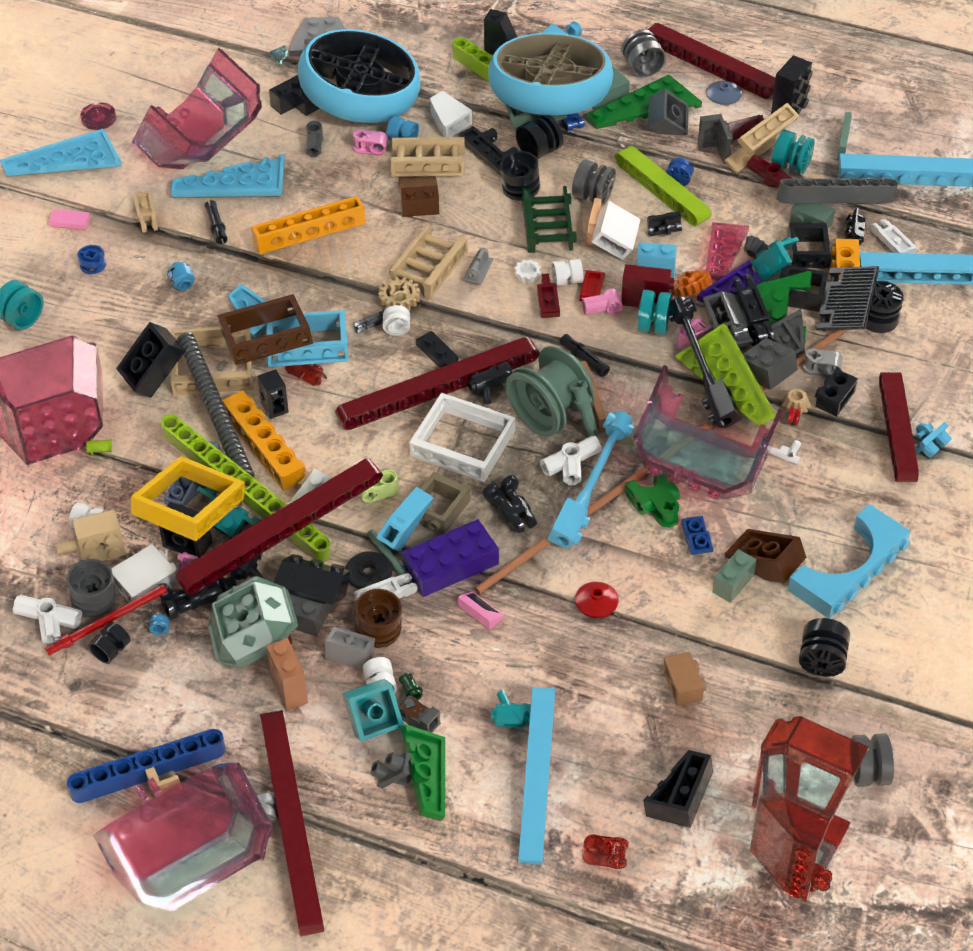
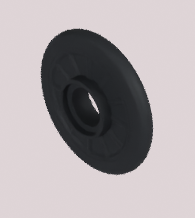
M373 551L362 552L353 556L346 565V570H350L349 582L359 589L390 578L393 571L389 559L383 554ZM369 567L375 570L369 574L363 572L365 568Z

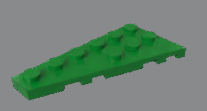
M668 74L587 113L585 120L595 129L617 125V122L620 121L633 122L634 118L642 117L647 119L649 97L663 89L668 90L689 104V107L695 106V108L702 107V101Z

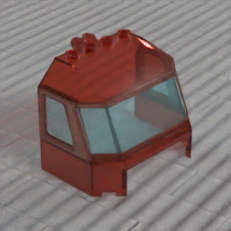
M802 716L793 717L791 721L776 719L761 744L752 796L754 828L750 852L784 891L794 898L807 901L816 890L826 892L831 887L830 882L832 881L833 873L829 869L827 870L851 824V822L834 814L852 783L869 747Z

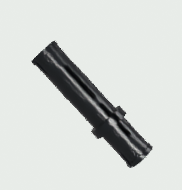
M210 200L211 206H209L208 201L205 203V209L211 223L210 229L215 236L216 243L222 245L221 239H223L224 244L228 240L225 233L226 227L221 221L216 202Z
M564 334L561 337L560 344L567 348L572 355L582 361H586L588 366L601 377L608 374L610 367L588 351L583 343L577 342L569 334Z

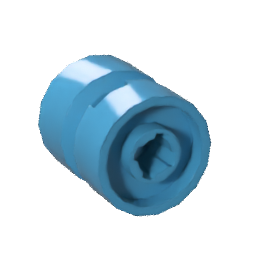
M393 116L388 123L386 135L388 139L417 138L419 124L409 120L405 122L404 119Z

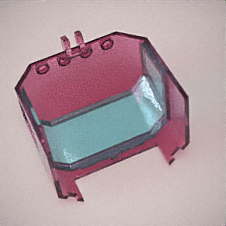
M219 47L206 67L197 87L182 104L169 114L159 106L155 108L151 105L132 143L161 168L184 170L189 164L207 162L255 120L262 108V101L259 95L260 84Z
M664 365L633 436L634 448L645 469L648 470L647 472L654 476L663 475L668 477L667 480L675 484L680 482L686 484L687 488L692 491H704L707 493V496L716 500L751 494L780 430L783 410L778 409L770 429H766V426L763 424L760 425L752 446L742 444L716 434V431L706 430L676 418L684 395L682 393L676 395L672 392L673 387L669 385L668 366Z
M232 762L215 765L164 793L161 792L155 779L152 777L148 780V785L155 794V798L149 801L143 787L140 785L136 786V793L143 805L112 821L93 834L113 875L136 901L177 912L175 908L253 862L264 861L266 846L273 826L240 763Z

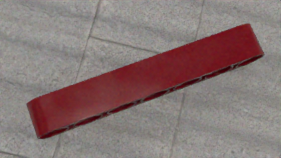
M880 372L879 387L895 482H918V462L902 373Z

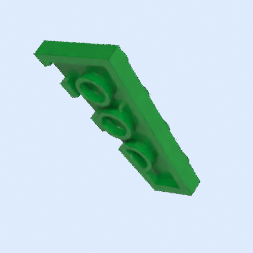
M405 724L401 728L405 750L412 755L408 763L419 813L421 816L441 821L445 818V737Z

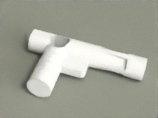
M794 440L790 448L783 445L780 449L764 443L759 448L762 452L797 465L801 457L796 456L801 446V442L798 440Z

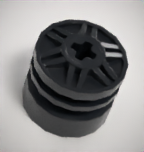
M540 115L516 129V140L520 150L530 152L537 159L559 149L563 144L562 131L558 123L550 115Z
M515 151L507 154L500 162L503 193L508 198L517 201L522 200V188H530V195L535 196L540 190L538 159L535 155L525 151Z
M876 281L866 325L867 330L874 333H886L897 327L904 300L903 292L898 286L888 281Z
M818 618L807 622L804 626L799 654L801 667L808 673L823 677L841 674L846 669L850 631L848 627L839 621L828 618Z

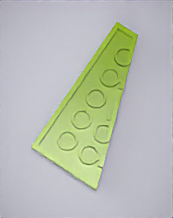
M722 323L699 339L698 343L710 372L717 382L723 380L730 388L739 411L758 427L776 417L728 327ZM690 345L675 357L703 380V374Z

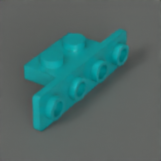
M198 486L196 489L211 498L209 503L217 497L218 492L209 487L203 489ZM238 506L237 509H232L214 526L233 538L238 535L246 521L255 525L261 519L256 516L253 518L248 517L249 512Z

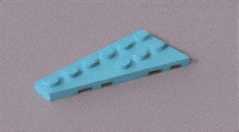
M285 154L278 155L279 158L272 160L269 157L264 158L259 163L246 162L225 167L220 172L207 171V175L198 177L190 175L173 179L172 197L282 196Z

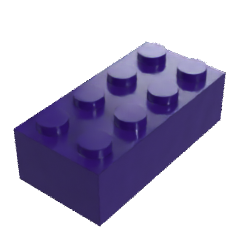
M479 519L402 551L403 567L411 575L412 582L416 583L422 597H425L499 565V548Z

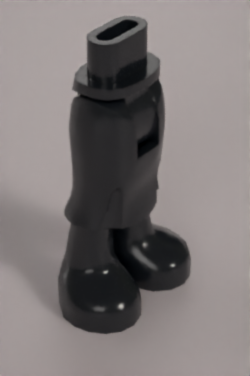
M233 576L225 579L222 577L199 592L188 595L183 588L171 590L167 583L158 584V587L164 584L168 591L161 595L160 599L169 620L175 619L180 614L189 610L193 611L199 606L213 603L217 600L218 595L232 589L233 586H237Z

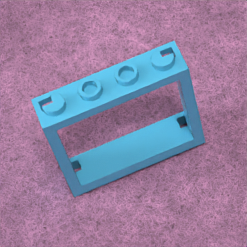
M345 310L303 313L311 332L340 330L341 340L313 342V344L267 357L268 367L349 361ZM296 316L267 323V335L300 326ZM338 351H344V355H338ZM272 356H278V360H272Z

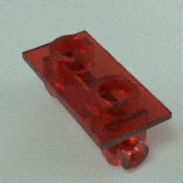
M317 364L285 366L287 373L299 379L305 373L302 380L312 386H319L322 382L321 377L327 379V376L323 373L324 369Z

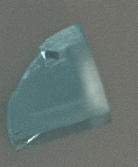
M285 45L270 51L271 57L280 65L286 61L288 55Z

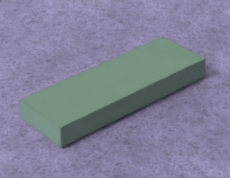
M845 112L837 160L840 158V153H846L852 112Z

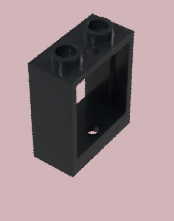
M789 223L787 237L791 239L798 237V242H822L823 251H797V243L789 248V255L792 260L791 266L829 268L831 248L827 223Z
M791 265L783 268L779 279L811 271V285L820 287L819 294L790 290L788 307L820 312L826 282H830V280H827L829 272Z

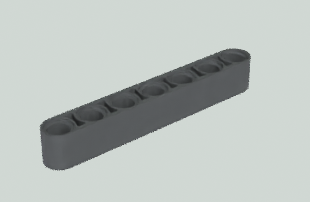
M890 178L782 179L776 199L786 204L890 203L894 200L898 182Z

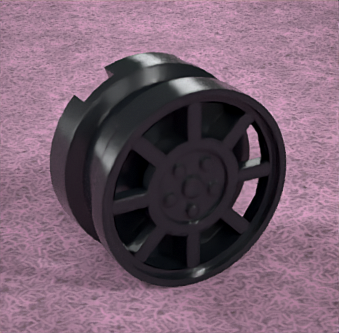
M762 321L761 324L754 323L749 326V336L754 342L752 343L753 347L765 338L775 342L774 332L768 321Z

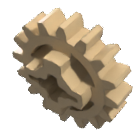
M396 277L394 281L388 279L389 283L383 282V287H379V301H381V306L386 305V308L398 305L410 311L411 306L416 307V302H420V288H418L417 283L413 284L412 279L406 281V277L402 280Z

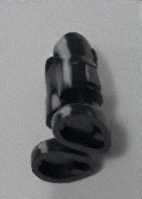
M509 475L503 479L500 488L496 483H491L484 488L482 495L485 500L499 507L497 510L499 515L505 522L510 524L514 531L522 533L525 531L521 519L524 520L530 529L537 525V520L526 499L516 494L519 485L518 479L514 475Z

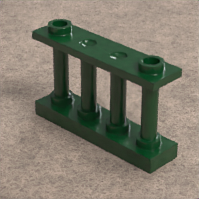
M563 186V196L534 197V195H530V188H522V206L528 253H535V246L539 245V243L568 241L569 251H573V243L577 242L576 231L572 230L569 208L571 193H567V186ZM563 203V208L536 210L532 208L534 204ZM565 216V221L537 222V220L533 221V219H536V217ZM566 228L567 234L539 235L535 233L537 230Z

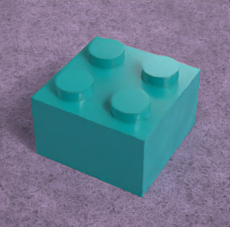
M385 678L342 693L354 735L361 742L404 726L392 683Z

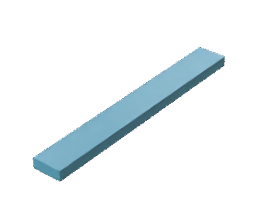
M532 688L518 863L539 865L543 863L555 688Z

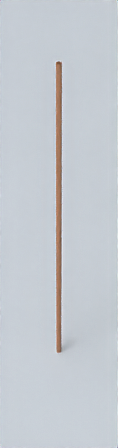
M835 330L811 348L822 350L848 330ZM806 352L796 358L797 367L806 361ZM760 385L762 391H765L767 389ZM707 421L589 505L587 517L624 492L625 483L632 480L639 481L714 426L710 421ZM549 535L474 588L475 592L480 595L552 542L547 540Z

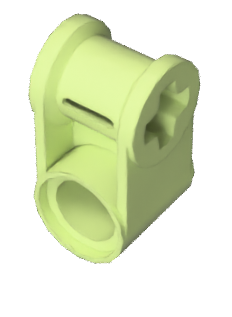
M393 470L382 471V479L376 485L362 492V500L366 503H372L376 500L396 496L399 492L396 472Z

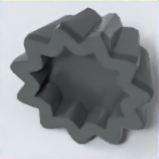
M751 235L746 237L744 251L750 257L757 259L756 255L763 250H768L769 246L765 244V241Z

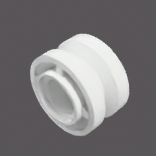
M398 305L386 308L383 312L384 331L393 336L407 333L410 329L409 310Z

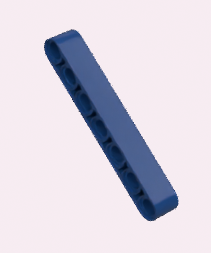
M209 729L74 773L67 780L70 797L76 803H84L147 782L145 770L152 767L155 768L157 776L171 771L178 772L220 758L226 751L223 733L218 729Z

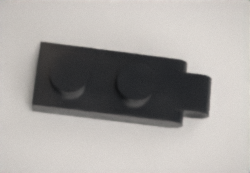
M432 331L416 339V345L439 368L459 360L458 356Z

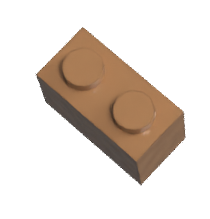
M686 652L664 657L663 672L676 706L703 701L706 683L703 677L700 678L698 662L696 659L693 660L691 653Z

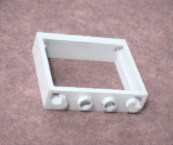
M441 393L409 442L410 456L485 482L515 432V417ZM444 413L502 432L485 461L426 442Z

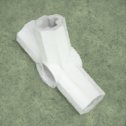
M596 436L588 437L578 443H566L561 451L540 460L542 472L546 476H551L563 470V482L568 485H576L581 482L580 462L600 453L602 447Z
M19 595L14 601L13 613L39 620L42 642L49 645L61 640L60 626L76 629L81 623L82 610L56 604L51 598H42L40 600Z

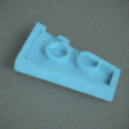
M243 284L228 294L229 301L235 310L266 302ZM267 323L250 328L253 339L258 338L267 330Z

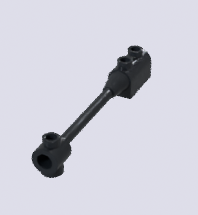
M690 297L674 298L669 303L670 310L667 312V316L671 322L675 321L677 324H683L703 374L705 398L701 401L707 411L711 410V414L707 415L713 426L717 425L719 428H727L742 420L730 388L723 380L717 382L709 370L690 323L694 316L693 313L697 311L693 300Z

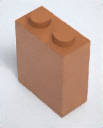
M288 638L267 645L271 679L286 710L289 711L307 704L308 698L304 670Z

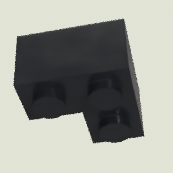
M298 75L269 89L270 105L280 115L296 108L307 116L320 109L304 93Z

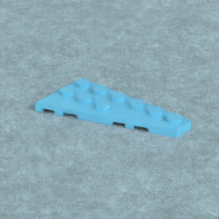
M104 129L0 160L6 176L122 166L121 160Z

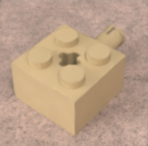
M115 509L72 520L76 533L75 539L56 543L59 557L77 551L81 553L82 560L98 559L104 561L126 555Z

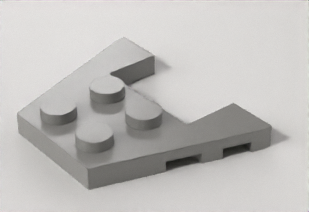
M332 16L304 18L289 48V56H301L305 49V44L310 43L314 38L323 33L345 29L340 18Z

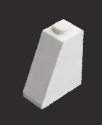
M441 91L430 98V113L443 137H452L472 125V110L446 92Z

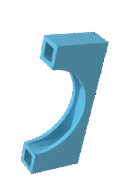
M868 504L856 515L854 530L865 539L870 549L871 556L865 564L856 570L842 574L822 573L803 565L790 577L788 591L828 619L835 613L839 614L848 601L855 599L861 588L865 589L870 584L871 579L875 575L879 576L885 565L891 564L896 559L897 554L901 550L905 551L910 544L909 536L911 531L871 504Z

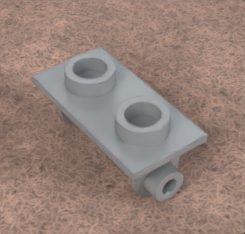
M486 248L479 249L477 254H475L463 281L482 284L494 258L489 257Z

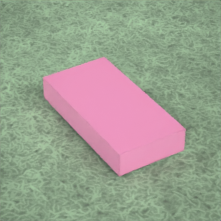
M54 209L49 219V225L86 230L91 218L90 212Z

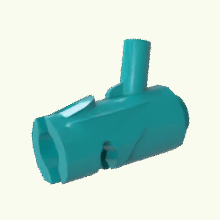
M504 690L497 692V697L501 704H496V708H491V722H495V727L523 729L525 724L529 726L531 704L511 703Z

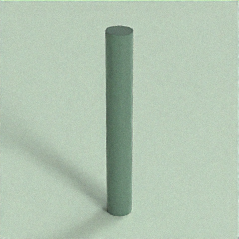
M373 529L368 531L367 536L379 551L389 559L398 575L408 573L386 544L376 538L378 534Z

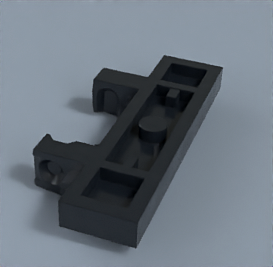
M472 126L459 133V137H464V144L500 176L501 160L507 154L519 151L517 148L512 147L503 152L494 145L493 142L497 140L498 136L497 131L493 127L485 132H480Z

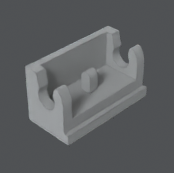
M333 627L325 640V659L363 669V665L369 658H373L375 638Z

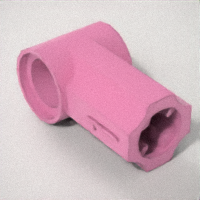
M608 289L599 296L582 298L584 314L607 311L608 314L615 315L623 309L622 301L616 289Z

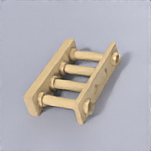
M786 103L741 136L738 143L742 147L726 158L724 162L736 174L747 167V162L754 154L760 157L775 146L780 132L796 121L799 115Z
M464 137L392 138V154L397 155V157H391V177L465 176L464 156H459L465 155ZM404 155H415V157H404ZM423 155H434V157H423Z
M427 224L397 263L391 266L389 275L393 281L396 277L399 279L406 277V280L412 279L414 283L423 286L424 297L432 299L467 254L468 240L460 236L456 242L451 243L431 235V225ZM428 243H432L448 249L449 252L443 255L426 249L425 246ZM421 254L440 261V263L434 267L415 259ZM409 266L431 274L429 277L423 278L406 270Z

